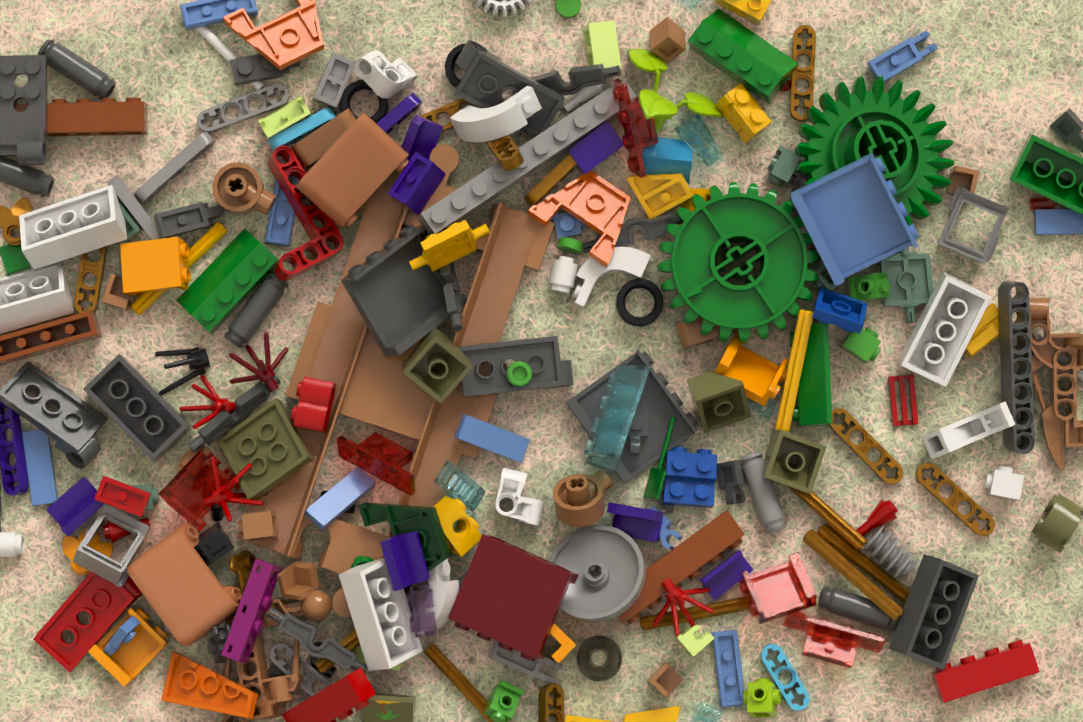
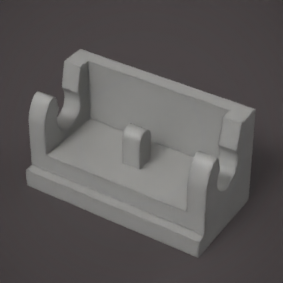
M333 52L312 101L323 103L332 109L337 108L355 62Z

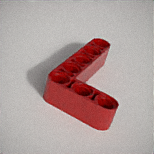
M281 145L275 148L269 157L268 166L311 240L285 253L276 263L274 270L276 276L283 281H288L333 259L342 249L344 240L334 221L297 189L296 185L289 182L288 177L295 176L300 181L306 173L292 149ZM276 156L284 157L286 163H279ZM300 199H307L311 206H304ZM313 220H319L323 224V228L316 227ZM325 241H331L335 245V249H329ZM304 252L312 253L314 260H308ZM283 263L291 264L293 271L285 270Z

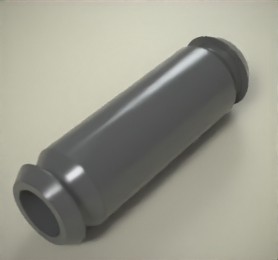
M46 40L38 52V55L47 56L48 66L94 96H100V99L108 98L116 86L113 78L110 80L106 73L63 45L54 43V40Z
M0 156V182L34 195L41 194V197H47L50 194L54 184V178L51 174L47 176L44 171L28 165L19 166L17 161Z
M273 272L268 273L269 277L263 279L230 324L228 333L224 335L227 340L240 349L245 347L243 346L244 343L251 340L283 296L285 287L288 288V283L279 279Z
M824 586L818 600V607L820 609L825 608L827 612L876 628L890 629V632L895 631L899 619L895 621L870 599L838 588L829 589V586Z

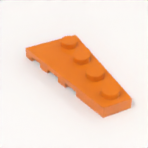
M172 651L161 701L253 719L258 697L257 693L180 653Z

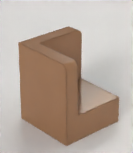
M668 17L650 30L651 51L669 63L686 50L684 30Z
M954 166L950 172L949 180H951V183L947 186L946 194L954 195L956 188L959 186L975 193L979 171Z
M110 274L102 302L129 311L133 297L123 293L122 278L115 274Z
M295 561L277 575L283 598L303 600L311 591L320 587L315 564Z
M664 662L649 677L648 681L667 698L683 679Z

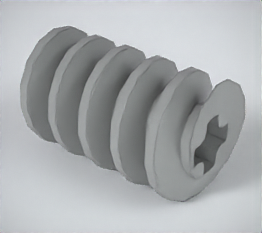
M882 525L867 540L864 550L873 548L871 557L874 558L880 555L881 558L878 564L881 565L887 562L888 565L885 571L888 572L894 569L893 579L900 576L904 577L917 565L919 559L910 561L913 553L909 551L903 554L906 546L902 544L896 547L898 538L895 537L889 540L891 531L887 530L882 533L884 525Z

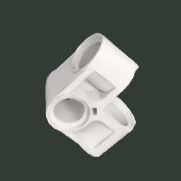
M377 50L358 58L354 64L357 75L373 89L376 95L384 99L404 91L418 77L401 58L390 63L383 53Z
M503 467L495 502L497 513L502 517L538 527L545 502L529 497H521L528 473ZM503 499H509L513 502L514 507L511 511L504 512L500 509L499 504Z

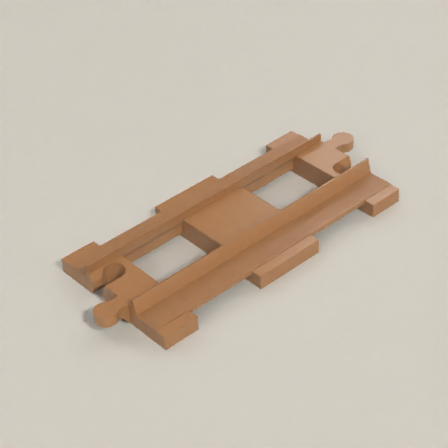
M438 145L430 153L429 160L434 162L445 173V177L421 213L457 190L448 187L450 175L459 166L458 152L450 145ZM395 170L358 209L357 212L363 213L341 280L349 275L347 271L350 268L365 263V258L369 254L381 251L384 248L383 244L392 238L397 239L403 227L406 228L410 225H414V227L422 226L418 221L420 214L417 215L406 205L388 195V192L402 172L399 173ZM501 202L493 203L489 214L490 233L478 238L475 244L476 251L483 254L462 313L463 319H461L463 329L456 332L453 340L458 347L500 341L523 269L525 267L539 272L555 223L549 222L545 227L526 213L508 208ZM425 230L421 232L423 234L428 235ZM340 281L332 306L317 302L286 393V397L299 401L296 391L298 383L303 382L304 376L334 382L336 384V391L326 433L296 428L313 460L269 490L267 495L259 497L257 500L262 501L263 505H248L245 514L265 511L276 512L278 537L248 541L244 540L243 536L238 533L237 539L300 559L304 547L303 534L308 527L315 524L305 515V510L311 499L339 415L419 441L398 505L433 507L445 495H448L461 455L476 460L480 447L454 438L462 415L465 414L488 423L498 393L463 397L462 383L460 382L442 403H439L402 373V363L426 336L401 355L385 357L346 288ZM483 362L479 365L478 370L482 376H490L493 368L490 363ZM504 363L503 368L505 371L507 368V364ZM336 519L326 527L330 534V544L322 552L318 566L341 574L351 569V564L354 563V559L357 556H369L374 561L384 558L380 542L393 536L391 528L386 536ZM428 581L411 584L419 593V597L416 599L425 602L429 590ZM341 587L332 598V607L339 616L349 618L351 613L343 588Z

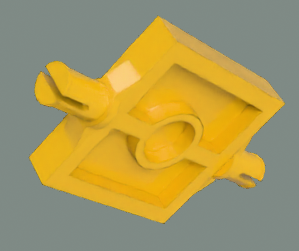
M466 220L454 223L448 229L438 234H431L424 241L420 242L423 249L422 255L409 261V264L413 271L427 264L431 271L434 272L476 251L475 244L477 239L490 233L486 223L474 230L469 227Z

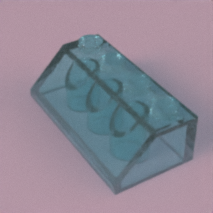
M619 365L617 373L611 372L607 386L612 387L609 396L604 394L599 407L604 410L602 417H596L591 430L596 432L594 440L588 439L583 453L588 455L587 464L613 473L615 472L651 367Z

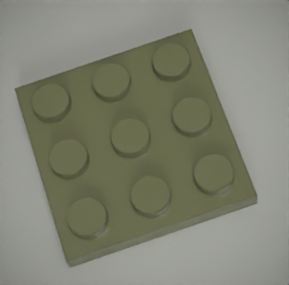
M278 398L273 399L217 440L235 475L247 464H252V467L246 474L239 479L245 495L251 500H257L313 460L296 427L293 426V422L282 401Z

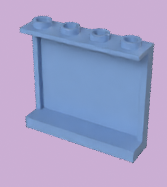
M873 153L790 193L791 199L835 286L844 283V278L912 245L914 248L918 247L915 239L919 238V235L913 224L908 226L904 218L908 216L906 208L902 202L897 203L894 197L897 190L892 180L886 181L883 175L886 168L881 158L875 159Z

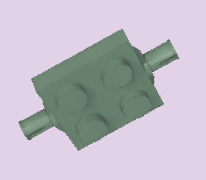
M908 247L899 251L894 256H889L879 261L880 273H887V279L890 283L889 298L883 299L884 308H905L906 323L916 322L915 307L927 304L933 292L930 253L915 254L909 252Z

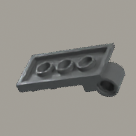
M468 40L455 61L466 72L455 89L454 94L479 108H489L503 103L506 100L502 97V94L506 90H513L515 93H518L526 86L532 87L542 108L527 118L528 124L519 129L532 137H536L549 127L565 101L564 96L501 62L499 57L493 55L475 41Z
M0 56V156H17L19 166L45 165L47 155V56ZM26 75L28 77L26 86L17 87L15 85L17 76ZM20 99H25L28 102V107L23 112H17L15 109V104Z
M558 336L458 347L474 365L473 369L461 381L463 397L574 385L571 360L560 361ZM512 359L515 362L522 361L527 363L532 370V378L529 383L522 387L511 385L503 368L504 362ZM488 362L491 364L493 371L490 376H482L479 373L478 368L481 363Z
M29 361L0 389V401L56 440L55 447L64 452L67 460L76 468L84 469L100 452V445L93 436L107 422L108 418ZM34 390L39 396L29 397L26 391ZM53 404L59 410L51 412L46 408V405Z

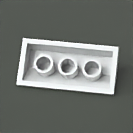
M113 185L19 215L22 252L34 270L127 239L125 219Z
M62 261L35 270L30 269L0 278V334L74 313L73 300Z
M943 272L898 359L900 365L946 387L992 297Z
M385 558L355 566L339 574L368 671L391 669L423 651L404 589L393 590Z

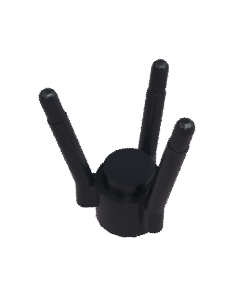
M199 347L192 349L155 352L156 356L188 355L187 359L165 364V369L189 364L190 370L196 369L194 372L162 389L159 393L163 395L194 377L205 374V369L211 367L206 349L199 350Z

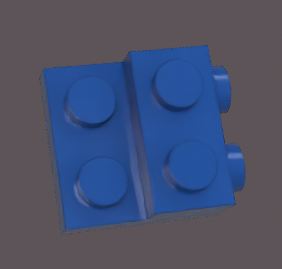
M820 287L813 305L812 317L821 323L833 324L841 327L844 331L860 334L864 325L868 303Z
M673 447L672 451H667L665 457L666 475L664 478L663 504L713 508L717 455L712 454V451L709 449H698L697 453H689L684 447Z

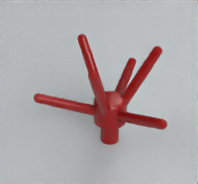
M201 375L200 378L209 392L196 384H192L191 387L211 399V405L182 406L179 408L180 411H212V414L193 425L194 429L212 420L222 410L228 412L235 411V402H229L227 398H220L204 375Z
M215 458L210 459L216 489L212 491V495L204 498V503L207 507L214 504L221 506L228 522H231L232 517L226 503L263 505V502L259 500L242 499L247 498L245 493L231 492V489L239 483V479L246 474L252 467V464H247L228 484L221 486Z
M670 578L662 582V586L668 593L665 596L667 602L655 619L653 627L658 626L671 606L675 636L678 637L680 630L677 605L691 628L695 626L694 621L684 606L685 601L713 614V609L687 596L710 592V588L682 591L680 586L677 588L674 586Z

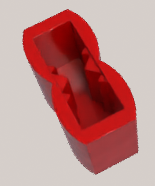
M304 376L303 382H299L297 386L296 396L299 397L298 405L294 406L291 412V421H294L293 426L326 433L336 391V384L334 382Z

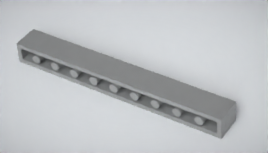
M621 79L519 147L524 159L519 167L507 171L502 168L499 162L495 163L422 212L418 221L422 226L425 225V231L428 235L438 234L448 229L450 225L461 222L567 151L606 121L610 122L635 104L638 97L625 79Z

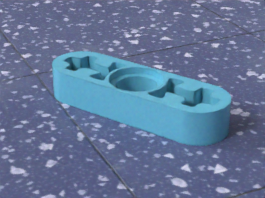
M331 107L325 108L274 135L268 142L273 151L281 145L290 146L303 139V135L313 133L336 117Z
M776 644L764 646L760 654L761 660L776 686L780 689L786 703L794 710L805 709L810 701L809 694L782 648ZM770 648L772 651L777 650L779 652L776 656L779 663L783 660L786 665L778 667L774 672L771 667L776 665L771 659L766 660L767 650ZM788 670L791 672L792 680L790 683L781 684L779 682L778 674L780 671ZM796 682L799 687H795V691L799 695H804L802 699L803 704L800 706L797 703L792 704L791 700L794 699L791 691L787 694L784 689L792 687Z

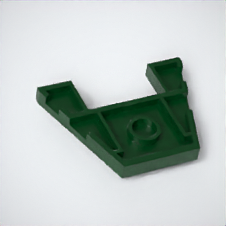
M366 502L358 505L365 527L388 521L393 536L417 531L428 571H431L451 556L436 507Z

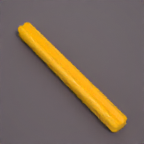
M217 222L189 248V258H186L187 268L195 264L227 233V229L221 223ZM166 290L143 292L131 304V308L138 315H141Z
M799 310L775 425L776 430H783L785 432L790 430L813 319V312L809 310Z

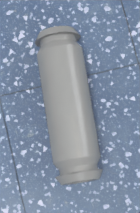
M757 451L742 456L740 460L743 462L742 470L760 523L765 527L764 532L769 534L786 528L787 523L784 524L785 516L773 481L763 477L765 462L761 456L763 453Z

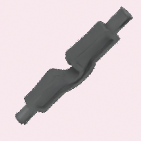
M603 64L572 67L568 73L570 82H565L558 71L530 78L560 95L566 96L579 92L583 87L604 84L607 78L620 76L621 70L619 65L604 68Z
M673 212L650 219L647 217L631 218L622 224L615 247L633 245L632 231L635 228H639L642 231L645 240H651L667 233L664 230L667 224L679 225L683 222L677 215L674 216ZM598 234L596 240L582 243L583 248H585L584 252H590L602 235Z
M454 262L440 268V273L446 283L443 286L447 312L451 317L452 329L458 332L463 329L461 322L463 315L460 303V288Z
M274 375L273 378L275 379L276 383L280 384L281 382L276 375ZM258 382L250 390L235 400V411L232 414L222 410L198 431L199 436L188 444L190 450L195 453L205 443L209 446L226 431L232 430L243 422L253 409L270 396V390L267 385Z
M273 607L269 610L270 612H268L266 617L279 623L278 628L297 639L301 647L308 654L317 658H327L345 670L352 668L356 671L359 667L365 671L368 670L365 664L356 660L357 655L345 648L331 636L326 637L321 646H315L313 640L318 632L315 626L296 618L290 613L283 615Z

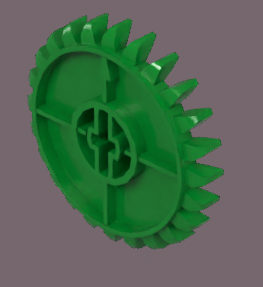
M859 76L853 82L852 94L849 93L845 83L842 81L835 87L834 95L836 101L827 92H824L819 97V104L823 112L813 106L808 109L806 116L813 126L807 124L799 126L798 134L807 141L795 146V153L805 157V162L796 166V171L798 174L807 175L809 179L802 187L868 154L877 152L879 156L875 157V159L881 158L886 168V171L883 172L886 181L892 180L897 190V193L894 194L897 203L902 202L908 214L910 213L914 218L923 220L930 214L921 203L935 206L943 200L931 189H943L951 183V180L937 175V172L947 170L954 165V160L938 157V153L953 145V140H935L934 137L947 123L946 121H938L928 125L926 119L932 114L936 106L934 103L929 104L917 111L914 106L921 93L919 90H915L904 100L901 99L903 81L898 80L885 93L883 92V76H878L872 82L869 91H866L864 78ZM909 215L904 217L908 226L913 224Z
M736 182L730 183L728 194L723 195L717 186H711L709 189L710 200L707 202L700 195L694 194L691 197V201L695 210L691 212L686 208L679 207L676 210V215L683 224L681 226L667 224L664 229L670 236L675 238L674 242H663L659 244L658 248L660 252L671 255L670 260L663 261L657 266V271L672 273V278L662 284L661 290L664 292L677 290L679 293L671 302L670 308L675 310L687 305L690 309L686 313L683 323L689 325L698 317L703 319L700 335L706 336L714 325L718 326L719 340L722 343L727 341L732 329L737 330L741 344H745L748 341L750 329L755 328L761 340L767 339V323L772 322L779 331L785 330L786 321L783 313L787 312L789 315L798 318L800 308L795 302L796 298L804 301H810L812 298V293L803 286L804 282H816L819 277L816 272L807 269V264L817 262L820 257L818 253L806 250V246L813 241L809 233L801 234L800 228L804 225L801 217L791 218L789 215L794 205L793 202L788 200L778 206L775 204L777 192L771 189L764 198L758 196V186L755 183L750 184L746 194L740 193V188ZM730 242H742L748 245L743 249L740 246H735L729 250ZM721 247L727 253L723 258V262L715 267V254ZM752 250L757 253V255L745 262L742 267L744 271L737 267L724 277L718 274L734 260L732 258L733 255L738 260ZM760 260V273L756 280H754L752 275H749L744 281L746 285H733L727 282L733 277L736 281L744 279L752 270L753 264Z

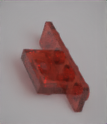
M620 79L613 80L615 88L612 91L614 99L619 105L618 120L624 129L625 135L622 136L623 144L629 153L627 164L632 173L643 178L646 177L641 149L658 143L654 118L646 119L639 102V96L630 99L627 83Z
M376 432L360 444H356L343 436L337 438L338 454L344 461L350 462L361 470L374 475L379 480L385 481L410 496L415 493L414 475L402 469L403 466L413 460L412 451Z
M789 611L783 623L785 627L807 633L802 655L851 668L853 665L856 647L879 653L885 644V638L879 637L876 633H865L855 630L848 625H837L827 619L812 618L798 611Z

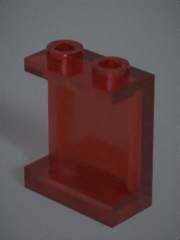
M201 449L159 492L164 501L198 531H201L207 525L202 518L211 510V506L207 507L205 505L204 498L212 495V491L215 488L210 459L215 458L221 486L228 484L236 476L228 467L223 470L219 466L222 462L211 452L207 456ZM238 483L234 486L237 491L241 487Z
M799 552L790 554L789 562L748 575L747 570L742 571V580L739 581L740 590L743 596H748L750 614L752 617H757L759 624L816 606L817 594Z

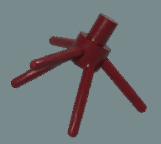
M267 332L264 333L265 364L263 360L258 359L250 345L245 347L258 369L235 354H229L230 358L256 374L230 379L231 384L259 380L260 383L265 382L270 392L279 388L273 378L276 375L274 369L289 349L285 347L271 365L269 334Z

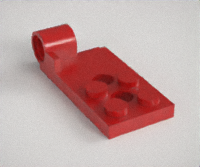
M90 572L33 640L67 671L72 672L116 620L142 595V592L130 576L122 587H117L114 583ZM81 611H86L90 614L91 621L88 625L80 622L79 614ZM65 630H71L74 633L75 639L73 643L64 641L63 632Z

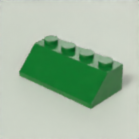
M717 9L705 18L688 39L690 49L738 83H742L745 88L768 104L798 66L797 62L721 9Z
M1029 135L1017 158L1009 180L1083 215V159L1035 135Z
M244 229L176 301L208 332L213 334L261 284L263 279H266L268 273L275 269V265L279 260Z
M811 324L796 397V407H794L792 416L793 422L797 421V427L828 426L832 424L828 324ZM795 327L793 332H789L790 347H792Z

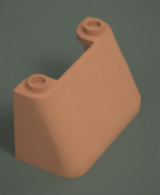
M363 113L295 187L339 227L342 228L346 225L349 228L358 218L355 213L395 170L400 173L409 162L407 160L409 154L367 114Z
M188 522L178 527L135 559L127 568L131 579L175 639L184 646H190L211 633L213 626L218 627L236 613L243 595L237 587L228 585L223 588L194 547L199 543V535L197 530Z

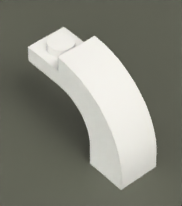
M526 86L508 100L493 107L476 108L467 105L451 116L450 120L460 139L468 142H486L504 137L521 129L528 124L526 119L542 107L533 88Z
M615 247L607 268L590 257L576 275V279L584 283L583 285L578 284L572 296L576 299L574 305L584 309L595 283L599 278L608 273L621 272L636 279H641L651 255L630 247Z
M1005 401L924 435L922 439L931 459H935L1016 424Z
M448 558L429 571L430 579L428 580L429 590L427 598L420 608L411 611L418 636L437 631L449 620L448 617L459 593V580L450 581Z

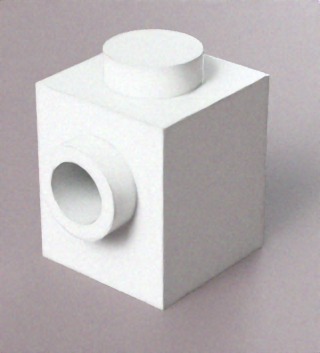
M998 466V470H991L990 474H986L984 489H987V495L1015 501L1020 500L1024 475L1013 473V468Z

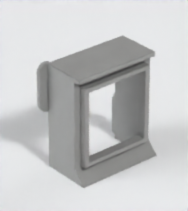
M959 186L956 188L950 201L949 210L951 214L939 239V244L985 263L991 259L998 244L997 234L1009 210V206L1001 205ZM964 202L998 216L983 252L948 238Z
M105 504L99 516L93 519L86 530L85 538L77 548L73 562L114 583L115 586L122 587L130 576L127 570L128 565L131 564L143 545L150 526ZM105 519L137 535L121 563L88 547Z

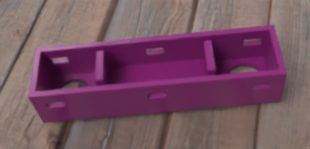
M255 559L222 650V656L238 662L248 663L257 635H260L264 628L263 618L266 611L272 605L273 597L271 596L278 580L277 575L282 567ZM259 565H260V566H261L260 571H259V573H257L258 567H259Z

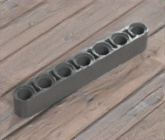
M1007 280L1001 283L998 288L1002 403L1006 401L1016 425L1003 430L1004 445L1008 450L1019 454H1028L1035 445L1029 289L1023 282ZM1013 287H1015V288H1016V294H1015V296L1012 298V297H1011V290H1012ZM1014 312H1016V313H1017V319H1016V321L1013 323V322H1012V315H1013ZM1015 337H1017V338H1018V344H1017V346L1014 348V347H1013V340H1014ZM1016 362H1018V363H1019V369H1018V371L1015 373V372H1014V365H1015ZM1019 387L1020 393L1015 397V390ZM1020 411L1021 418L1016 422V415ZM1021 436L1022 442L1020 446L1017 447V440Z

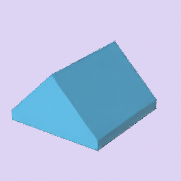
M644 136L640 175L682 173L689 185L693 141Z

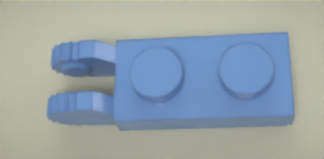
M928 31L903 41L869 61L867 65L875 79L878 76H883V81L885 82L922 61L925 56L937 50L936 44L927 46L921 52L915 46L930 36Z

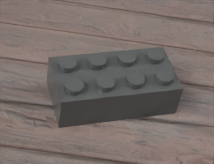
M120 354L83 388L152 461L157 462L192 428L179 412Z
M924 554L903 608L904 612L898 621L888 649L944 670L979 575L942 559Z

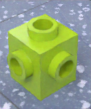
M759 678L755 679V682H748V688L744 690L743 694L744 705H747V713L752 718L777 717V705L781 704L780 689L777 690L775 684L770 682L769 679Z

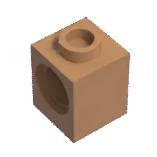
M265 511L241 514L242 520L239 521L238 527L239 533L243 536L244 540L251 541L278 537L276 512Z

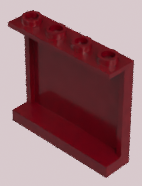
M482 534L448 618L455 621V626L460 629L477 631L476 636L487 641H491L492 638L498 641V646L505 650L513 651V649L520 651V656L534 662L535 659H544L546 655L542 654V651L569 585L575 584L579 574L497 537Z

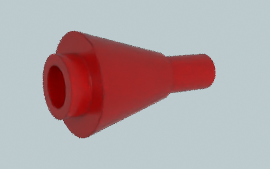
M881 499L867 518V521L856 530L864 537L873 528L880 527L897 519L898 517L895 513L898 512V509L890 500L885 502Z
M148 518L138 520L150 526ZM106 520V525H102L105 539H111V543L132 534Z

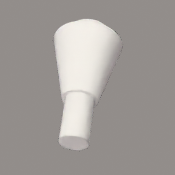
M599 84L583 87L562 106L569 113L580 103H584L602 93L603 90L601 88L605 85Z

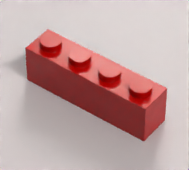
M1022 639L1007 644V649L999 651L998 647L984 651L985 656L976 659L974 655L961 658V664L951 666L950 662L946 663L944 670L936 667L937 671L931 674L940 702L952 701L1039 673L1031 643H1023Z
M359 668L286 711L282 716L286 722H337L335 719L337 717L341 721L353 714L352 708H355L357 712L369 705L370 703L367 699L376 695V692L362 668Z

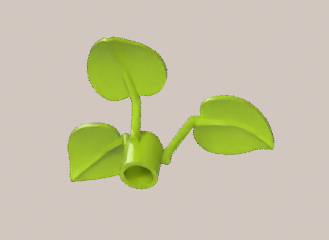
M628 50V57L637 68L646 72H654L655 74L653 91L644 89L639 93V102L645 115L643 121L645 127L652 131L660 132L666 120H671L672 116H675L677 111L684 105L691 112L702 116L723 117L715 103L701 93L686 92L684 95L685 99L681 100L677 105L657 93L661 75L660 71L665 72L667 70L666 62L649 50Z

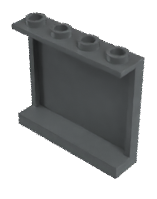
M410 225L400 231L401 236L383 244L384 248L381 251L369 254L365 258V263L350 268L347 271L349 275L341 280L385 357L401 355L449 317L443 286L446 283L441 276L440 269L432 272L426 264L413 271L409 264V261L422 255L423 249L420 242L424 240L420 233L426 229L425 225L418 227ZM464 293L460 294L461 307L464 306L467 301Z
M637 350L629 358L565 403L623 484L660 458L672 416L676 419L667 451L672 450L673 447H676L698 431L695 428L698 425L695 418L690 412L685 414L680 407L683 405V402L675 392L672 394L666 388V385L669 384L661 372L656 374L651 367L654 362L646 352L642 354L640 350ZM624 410L649 412L648 438L640 437L639 455L629 454L630 437L623 436Z

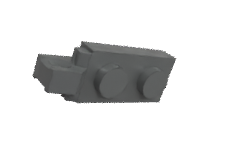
M258 54L231 59L230 66L235 86L284 77V74L290 72L289 68L299 67L301 61L279 70L264 56Z
M203 202L157 213L153 217L160 239L208 228L214 225L213 219L221 217L225 212L220 205L209 208L208 203L203 204Z

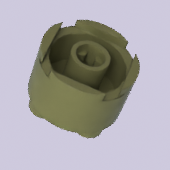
M1054 495L1044 510L1048 513L1046 518L1041 516L1031 532L1035 534L1034 538L1061 553L1065 543L1069 541L1083 518V508L1062 495H1059V497Z

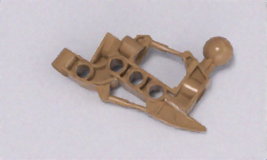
M1029 298L1031 334L1036 327H1040L1044 333L1040 341L1033 340L1031 335L1033 389L1037 394L1042 409L1040 417L1042 418L1047 447L1059 470L1064 471L1065 449L1063 447H1083V420H1077L1076 374L1078 371H1083V334H1051L1049 318L1050 298ZM1061 352H1066L1069 356V361L1066 365L1061 366L1057 362V357ZM1043 365L1050 368V405L1047 407L1036 370ZM1066 377L1069 380V386L1066 390L1061 391L1057 385L1058 380ZM1062 402H1067L1070 408L1069 412L1062 416L1058 413V406Z
M234 583L233 587L241 590L240 583ZM313 590L307 597L298 602L287 603L284 599L273 600L270 609L273 607L283 615L290 613L296 618L305 616L310 621L319 622L329 616L332 611V601L326 592ZM269 610L266 611L263 618L264 627L279 625V623L271 618L266 617L268 612H270ZM236 613L225 621V626L229 624L231 628ZM262 634L257 635L248 663L236 661L240 685L252 691L257 687L260 691L253 719L222 713V722H232L235 717L240 722L280 717L286 712L285 702L293 701L292 692L298 691L302 676L300 675L299 641L294 638L292 674L269 678ZM227 657L223 676L230 679L231 659ZM252 662L256 665V672L253 676L248 671L249 665Z

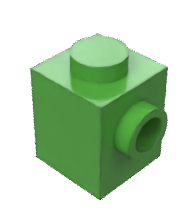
M866 327L865 330H861L860 334L850 332L840 347L865 364L868 360L873 362L881 351L878 348L881 341L877 339L879 335Z

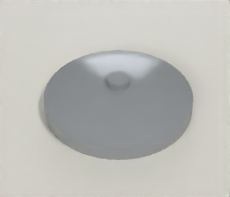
M594 525L572 532L556 546L548 560L579 574L575 584L569 585L560 610L567 616L582 622H603L624 613L637 600L645 582V561L636 542L625 532L611 526Z

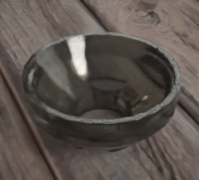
M597 635L583 641L577 651L576 661L579 670L586 678L598 682L606 681L615 676L622 664V653L620 647L611 638ZM597 650L605 652L607 657L606 662L600 666L593 664L591 660L593 652Z

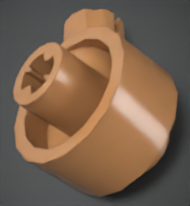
M241 162L229 163L222 167L215 175L212 184L213 195L218 204L227 212L236 215L248 214L253 210H257L267 216L277 198L276 195L264 190V183L258 172L250 165ZM241 186L243 187L242 190H239V189H237L236 191L234 190L235 187H238V188H240Z
M599 470L592 476L574 474L561 479L553 491L557 518L563 524L570 527H585L599 521L605 510L604 494L613 487L612 480L608 474Z

